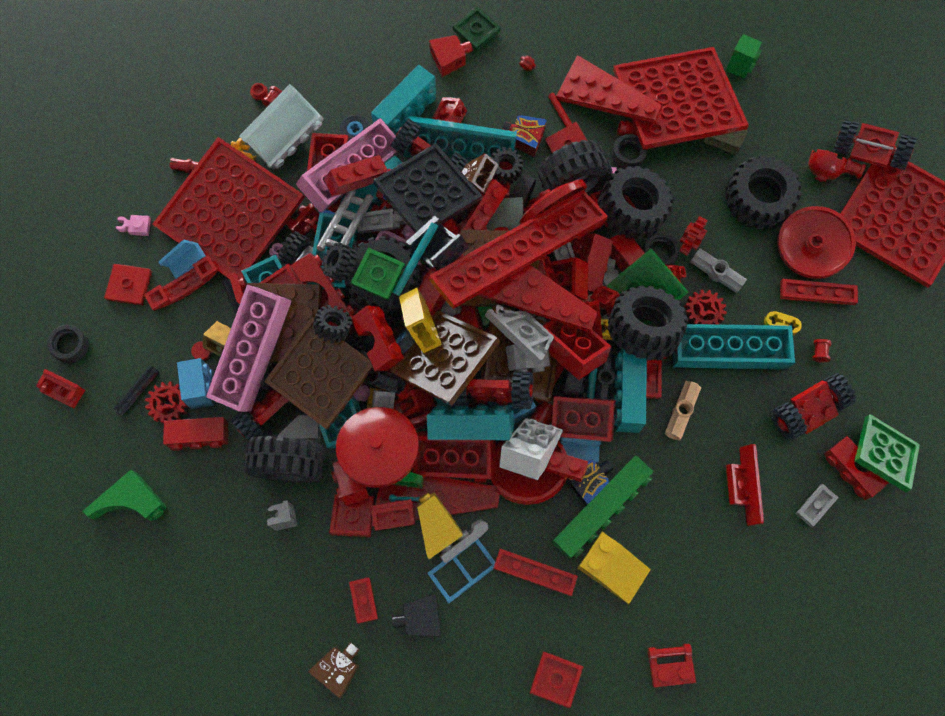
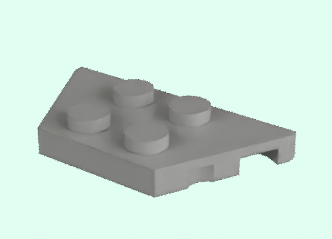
M488 309L485 316L539 366L554 336L528 312L504 310L503 314L494 313L493 309Z

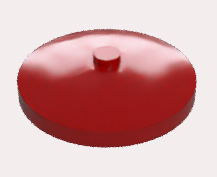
M583 179L563 184L553 190H545L540 194L541 198L525 212L519 224H523L578 192L585 191L587 188L586 183Z
M810 206L797 210L785 220L778 234L777 245L780 257L792 271L804 277L819 279L830 277L844 269L854 254L856 238L852 226L840 213L827 207Z
M386 407L367 408L354 414L341 428L336 442L337 458L345 474L354 482L372 488L390 486L402 480L414 467L419 453L418 436L411 421L402 413Z
M501 440L496 445L497 473L492 477L491 481L497 492L507 500L525 505L537 504L552 498L564 486L567 480L566 477L544 471L536 480L501 468V449L507 440ZM558 441L554 451L567 455L563 445Z

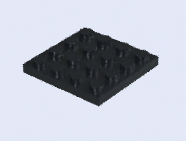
M436 143L374 179V185L414 233L434 216L443 224L482 200L480 192Z

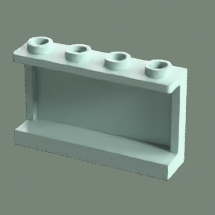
M289 84L239 137L256 151L269 168L278 169L284 164V159L288 155H293L297 150L296 147L300 143L307 141L310 137L309 134L322 125L324 118Z

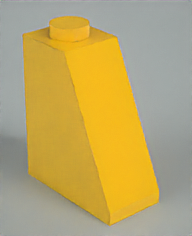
M415 288L399 296L405 326L422 352L425 353L442 345L426 301L419 290Z
M434 492L431 495L429 493L423 495L418 503L424 544L429 559L463 536L462 530Z

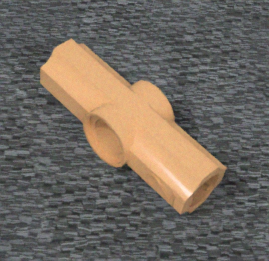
M685 381L677 403L673 408L672 416L664 433L671 439L681 440L690 415L693 413L695 402L701 390V387L695 382ZM679 407H684L687 410V414H682L679 411Z

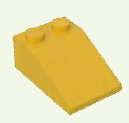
M603 532L599 534L577 568L628 604L651 570L621 544Z

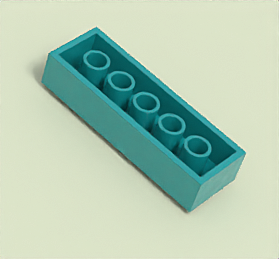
M416 116L409 117V119L421 126L414 138L420 137L431 146L436 143L450 159L457 152L468 160L467 163L485 153L492 157L493 152L496 153L497 149L502 151L504 147L506 151L509 148H512L511 152L515 150L517 132ZM411 142L404 151V157H411V153L408 152L412 146Z
M687 324L684 336L677 350L673 352V368L789 369L795 363L792 326Z

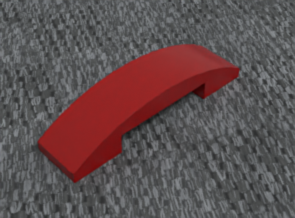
M207 255L192 264L193 269L164 287L158 285L145 293L144 296L152 310L173 304L207 283L218 272L211 257Z

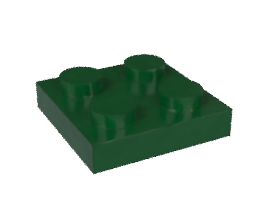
M477 6L453 25V31L465 42L469 41L472 48L477 51L501 32V27Z

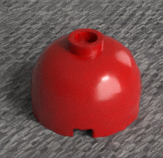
M817 149V152L812 150L808 166L810 172L816 176V180L826 182L827 179L838 178L843 173L848 160L845 157H842V160L837 158L838 154Z

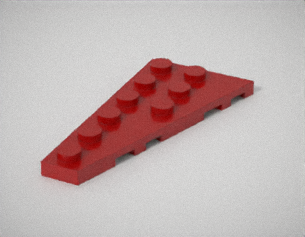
M578 55L556 95L559 101L656 124L662 111L661 104Z
M531 265L477 295L590 333L597 315V311Z
M423 476V489L398 485L380 487L376 505L391 503L389 501L391 494L399 497H422L426 493L431 495L434 492L449 514L456 515L498 508L500 494L491 485L444 477ZM412 501L415 521L420 520L418 513V503L420 501Z

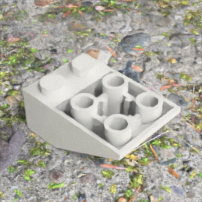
M525 418L512 434L510 440H507L502 446L500 467L538 480L546 469L563 430L553 425H546L534 419Z

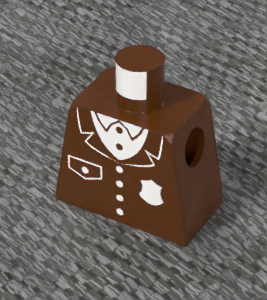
M485 153L467 163L462 173L480 194H485L499 165Z
M351 642L343 652L334 647L308 672L336 696L341 698L359 667L353 661L359 649Z

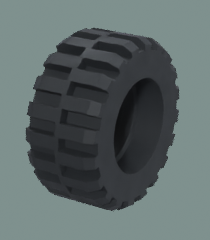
M581 140L580 142H573L568 146L565 145L560 150L554 151L551 156H548L545 162H542L540 165L538 179L544 191L547 189L553 190L568 182L583 179L587 185L585 192L590 196V194L599 191L606 184L612 173V166L599 143L592 140Z
M759 156L758 159L753 157L740 164L729 181L726 191V199H728L726 203L728 208H732L731 214L733 216L736 215L739 222L747 223L746 226L748 227L756 226V229H763V227L771 229L774 226L781 225L797 207L802 194L800 191L802 188L801 183L797 182L799 177L796 173L792 172V167H787L782 160L777 161L774 157L766 158L765 156ZM762 183L769 186L775 192L778 202L764 203L757 200L751 194L748 185Z
M629 166L618 169L610 175L600 193L598 205L608 215L604 223L607 222L611 230L617 231L616 234L620 236L621 234L626 235L625 238L630 239L632 237L642 239L643 236L648 238L652 234H656L663 226L672 211L673 196L670 195L671 190L669 186H666V181L660 179L657 173H652L647 168L641 169L639 166L631 168ZM628 195L638 198L645 204L647 210L632 207L623 196Z
M373 237L368 239L369 243L364 244L361 242L358 244L359 249L355 254L357 259L354 260L356 261V265H353L354 270L350 271L351 275L349 277L346 276L347 279L344 281L348 292L354 301L363 308L366 306H380L385 314H392L391 311L396 310L397 313L402 311L400 298L393 292L387 301L353 286L351 281L368 248L405 263L401 276L414 253L411 249H407L403 242L398 243L397 239L390 238L388 241L386 237H379V240L375 241ZM418 264L400 296L420 287L421 274Z
M638 286L636 289L634 287L627 289L616 299L608 320V331L611 334L612 340L617 342L616 345L620 349L623 348L625 353L633 354L636 356L635 358L653 360L656 358L658 360L670 356L677 350L687 329L688 318L679 300H675L674 296L670 293L667 294L664 290H657L651 286L647 288ZM638 319H645L651 321L658 327L648 326L640 322Z
M279 436L252 437L247 442L244 471L248 476L273 481L295 483L318 482L322 478L325 449L319 443L303 439Z

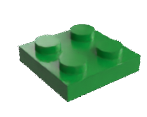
M368 248L351 284L388 301L405 267V263Z

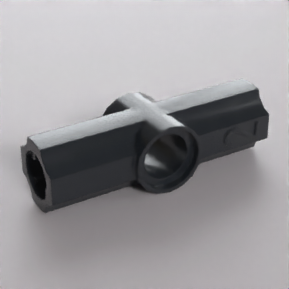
M610 349L607 361L598 367L594 399H612L617 351ZM600 376H608L610 382H603Z
M374 368L363 381L396 394L404 391L406 385L405 381L387 371H375Z

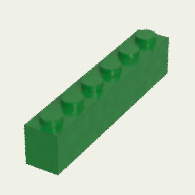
M635 455L565 527L552 543L568 559L572 556L577 558L584 551L582 546L586 542L591 544L598 536L595 532L600 527L604 530L612 522L609 518L614 513L618 515L625 508L623 503L627 499L632 501L639 493L637 491L640 485L645 487L652 480L650 475L654 471Z

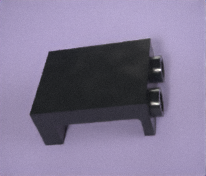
M434 216L410 237L406 244L414 253L431 222L438 225L437 230L420 258L421 261L434 271H438L458 259L469 247L462 235L453 234Z

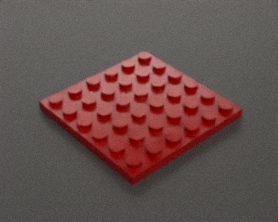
M714 47L614 65L613 71L617 79L662 105V111L656 124L631 118L643 150L748 129L749 124Z
M217 137L152 225L178 243L182 240L198 243L205 256L209 255L218 271L230 279L229 274L235 272L240 278H244L241 271L255 265L305 196Z
M891 154L886 168L873 164L870 165L840 214L852 226L857 247L929 288L945 263V181L909 161L905 170L891 167L890 164L894 154Z

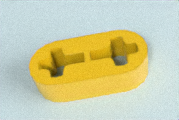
M772 311L764 318V325L789 326L790 323H793V327H795L792 330L793 335H796L802 328L801 321L798 318L780 312ZM772 317L775 318V324H772V320H770Z

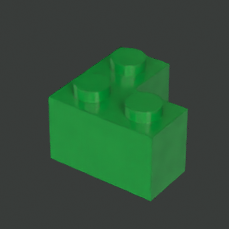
M743 34L734 49L725 71L745 79L747 72H752L762 52L759 49L762 42Z

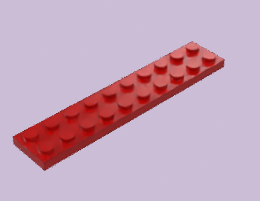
M582 190L429 275V281L451 308L454 309L605 222L608 215Z

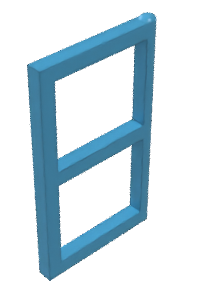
M479 539L472 544L476 543L492 565L472 579L457 557H453L451 560L456 563L469 583L451 597H449L433 575L447 563L443 561L427 573L448 604L494 568L495 561Z

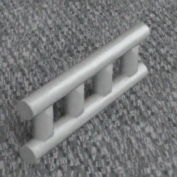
M355 190L347 192L316 248L319 251H323L326 246L330 247L331 245L334 246V243H338L330 240L334 231L344 235L340 243L348 246L371 204L373 196L367 194L365 199L354 196ZM350 202L360 206L357 213L346 210ZM342 217L352 220L348 228L338 225Z

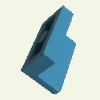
M182 240L159 261L160 266L169 267L175 279L193 269L192 264L204 258L205 254L198 243Z
M561 437L560 443L563 445L567 455L586 461L593 459L596 463L599 462V446L601 441Z

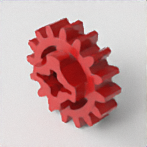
M699 216L695 223L691 222L687 226L680 239V242L683 243L680 249L681 253L688 256L692 249L697 250L707 233L704 227L708 220Z
M701 289L699 294L694 292L692 297L689 296L687 299L688 303L684 306V308L688 309L686 310V315L690 316L688 322L693 321L694 324L711 325L722 323L723 317L727 314L724 311L726 304H721L723 298L718 299V293L716 292L712 295L711 290L704 293V290Z
M169 381L167 386L164 382H161V387L158 388L155 385V391L148 392L151 397L145 398V401L149 403V405L145 406L149 411L148 415L154 417L153 419L156 422L161 420V423L164 424V421L174 420L175 418L181 420L180 414H187L184 408H188V406L181 400L179 384L174 386ZM163 400L166 402H170L172 405L165 404Z

